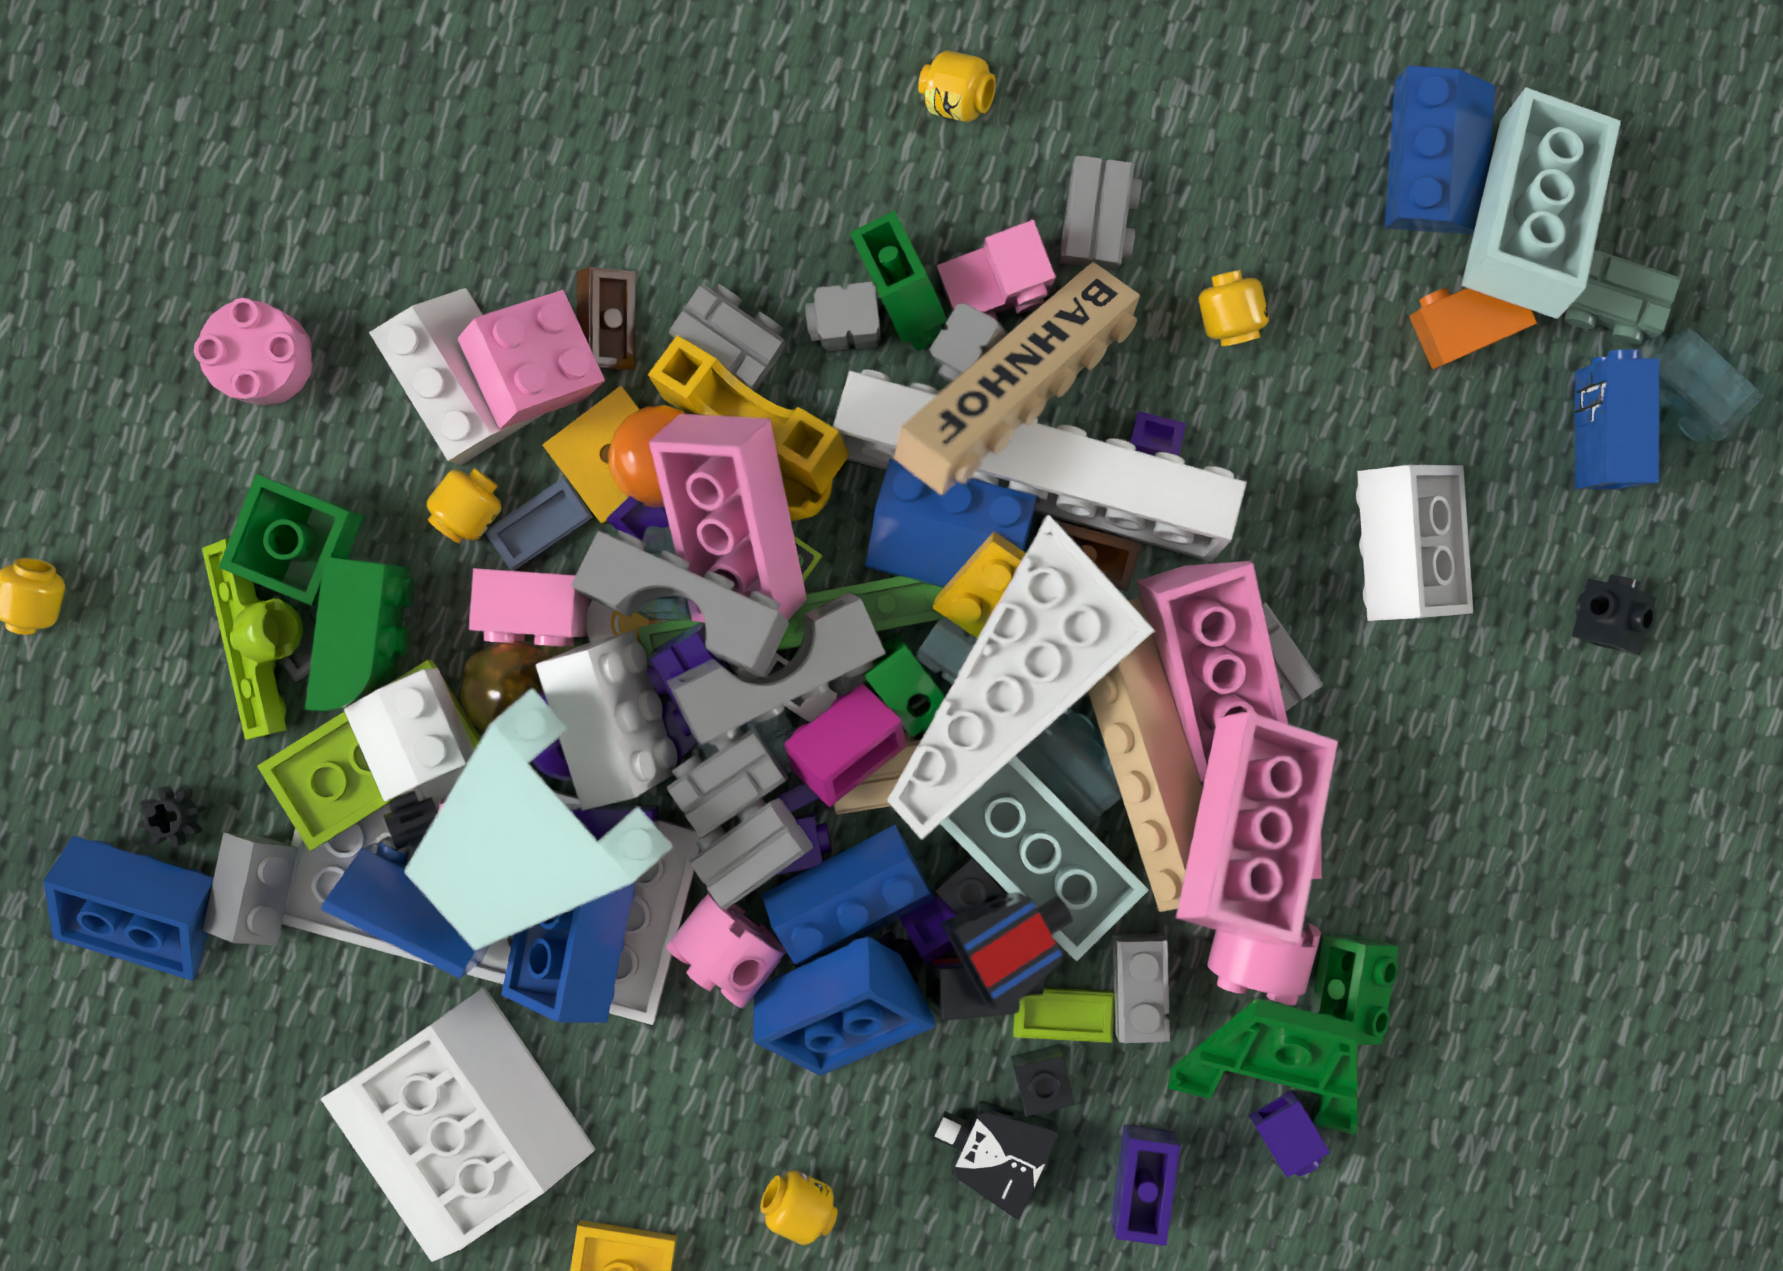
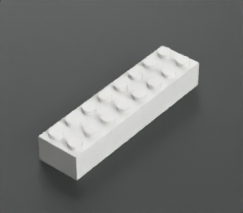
M862 370L861 374L849 371L833 428L840 432L850 455L847 459L886 470L889 459H894L901 426L940 392L924 384L914 383L910 385V388L890 382V377L874 370ZM1037 419L1028 426L1022 423L1014 430L1013 436L1006 447L996 455L990 452L981 460L978 470L971 478L1036 495V513L1049 514L1054 518L1210 562L1232 540L1246 482L1234 479L1232 472L1220 467L1208 466L1204 470L1184 465L1185 460L1173 454L1161 452L1156 453L1155 456L1135 451L1136 447L1124 440L1107 439L1105 443L1087 438V433L1077 427L1059 425L1055 429L1038 424Z

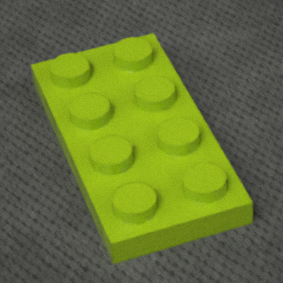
M426 660L389 684L423 669L437 667L432 660ZM445 682L474 750H476L482 739ZM345 711L257 766L309 851L317 849L388 805L393 799L405 794L403 793L384 802Z

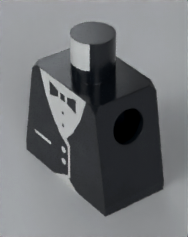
M979 1101L970 1122L944 1110L932 1138L957 1149L951 1161V1173L957 1179L1012 1217L1020 1220L1056 1142L1059 1131L1057 1123L1050 1119L1036 1115L1026 1117L1025 1112Z

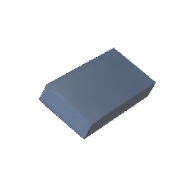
M565 476L489 527L485 534L510 571H517L595 517Z

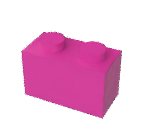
M863 683L849 694L839 696L827 711L811 723L800 726L795 730L791 738L784 743L791 770L829 807L907 747L902 720Z

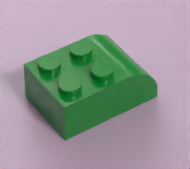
M324 557L306 710L329 711L344 709L392 682L397 669L398 656L405 655L409 642L408 627H404L402 624L404 608L412 605L415 594V580L408 577L410 567Z

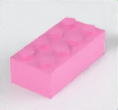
M680 414L649 441L676 555L690 563L687 571L704 578L706 572L711 571L735 583L732 591L749 598L752 591H756L780 603L777 611L789 620L804 604L807 597L770 419ZM687 599L692 621L705 623L698 605Z
M1244 712L1217 719L1176 918L1266 945H1299L1338 741L1252 712Z

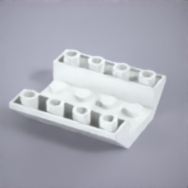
M486 987L471 995L421 1032L321 1098L431 1262L470 1244L546 1192L595 1151V1147Z

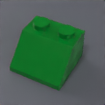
M256 474L218 568L306 604L318 606L324 557L348 560L365 515L317 495Z

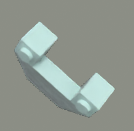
M533 689L528 691L491 723L404 871L474 950L633 883L673 847L638 807L629 812L604 836L596 841L528 764L565 733L567 727Z

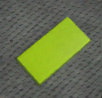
M1044 987L1042 996L1023 997L1019 1001V1013L1014 1014L1013 1037L1112 1043L1115 993L1114 991Z

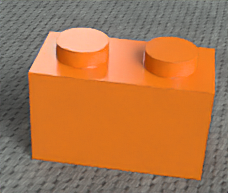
M1447 287L1419 299L1422 308L1409 315L1432 370L1537 324L1530 309L1470 288L1450 295Z

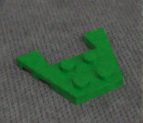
M1256 998L1171 1067L1169 1072L1168 1089L1208 1099L1212 1098L1225 1071L1318 1093L1320 1095L1312 1111L1313 1125L1356 1135L1358 1131L1357 1023L1338 1019L1332 1015L1318 1014L1286 1006L1280 1002H1270Z

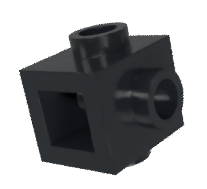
M1610 574L1608 582L1588 579L1585 591L1579 596L1576 603L1577 619L1572 637L1594 646L1640 656L1645 636L1650 632L1655 622L1656 610L1654 605L1656 597L1639 590L1640 581L1628 577Z

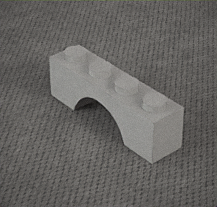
M600 531L597 532L571 587L585 597L629 617L646 603L658 598L675 596L689 599L698 605L703 614L706 624V648L718 658L757 676L764 677L790 623L777 611L780 603L756 591H752L749 598L732 591L735 583L714 572L707 571L704 578L687 571L690 563L669 552L662 551L659 558L644 552L643 549L646 545L644 542L622 531H618L615 538Z
M847 593L804 614V635L799 650L785 667L763 678L743 677L729 672L714 659H711L667 682L695 739L701 745L708 741L710 745H716L735 736L738 733L736 727L754 718L756 722H763L777 716L784 710L782 704L799 696L802 699L813 698L825 692L830 687L829 681L845 673L847 677H853L868 671L875 665L873 659L884 655L885 651L861 598Z

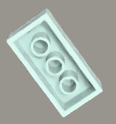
M1525 87L1499 124L1462 286L1556 319L1565 312L1586 288L1620 120Z
M1016 755L940 823L1008 893L1016 892L1029 896L1036 908L1055 896L1062 899L1072 915L1073 922L1053 934L1052 937L1076 961L1148 891V888Z

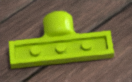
M228 538L202 548L243 733L245 740L287 730L284 720L286 706L283 698L278 694L274 676L275 660L292 655L299 647L303 636V623L299 614L290 604L280 599L260 601L256 596L252 581L218 568L230 539Z

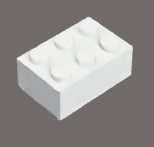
M635 631L583 644L536 664L549 708L567 727V730L559 739L582 810L635 798L674 775L672 771L677 768V751L672 740L668 738L661 716L662 703L658 694L653 690L647 676L646 652L643 646L638 643Z

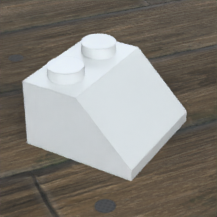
M438 668L423 669L374 691L344 709L384 802L467 766L475 752Z

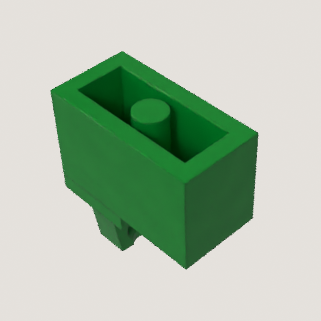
M895 210L850 232L902 343L909 340L917 351L925 349L929 344L934 343L942 330L941 324L946 322L947 318L928 275Z

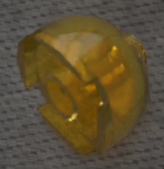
M515 640L514 643L496 642L481 652L475 653L465 664L461 688V701L469 719L486 733L491 723L528 691L533 689L538 694L544 690L536 664L552 657L521 640Z

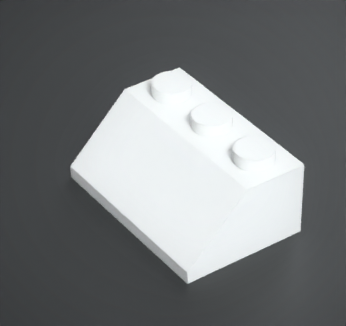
M466 288L413 305L369 332L446 459L458 465L466 463L540 417L537 416L499 430L457 340L474 318L483 315Z
M1404 465L1357 471L1358 487L1356 490V501L1360 508L1362 532L1359 547L1364 562L1365 586L1363 588V601L1367 607V620L1472 614L1473 601L1463 465Z

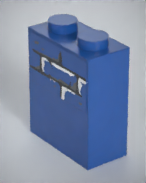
M1634 349L1613 350L1608 352V356L1592 358V365L1575 371V489H1629L1659 483V358H1641V350Z

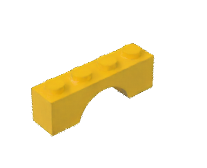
M678 335L648 374L662 398L687 414L770 419L780 470L822 495L850 455L838 430L799 407L795 410H789L768 401L739 381L717 358Z

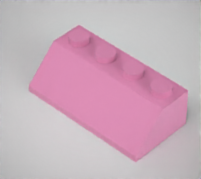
M1250 561L1182 566L1137 581L1141 601L1149 625L1154 629L1152 635L1201 783L1205 781L1218 718L1252 712L1288 724L1253 563Z

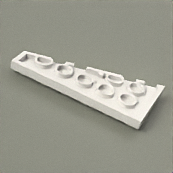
M1049 514L887 800L921 839L1154 631Z

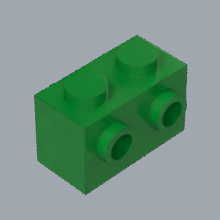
M1323 934L1310 1012L1328 1014L1338 1019L1357 1023V1046L1382 1045L1384 1035L1390 1024L1388 1008L1392 985L1398 976L1397 955L1399 946L1358 935Z

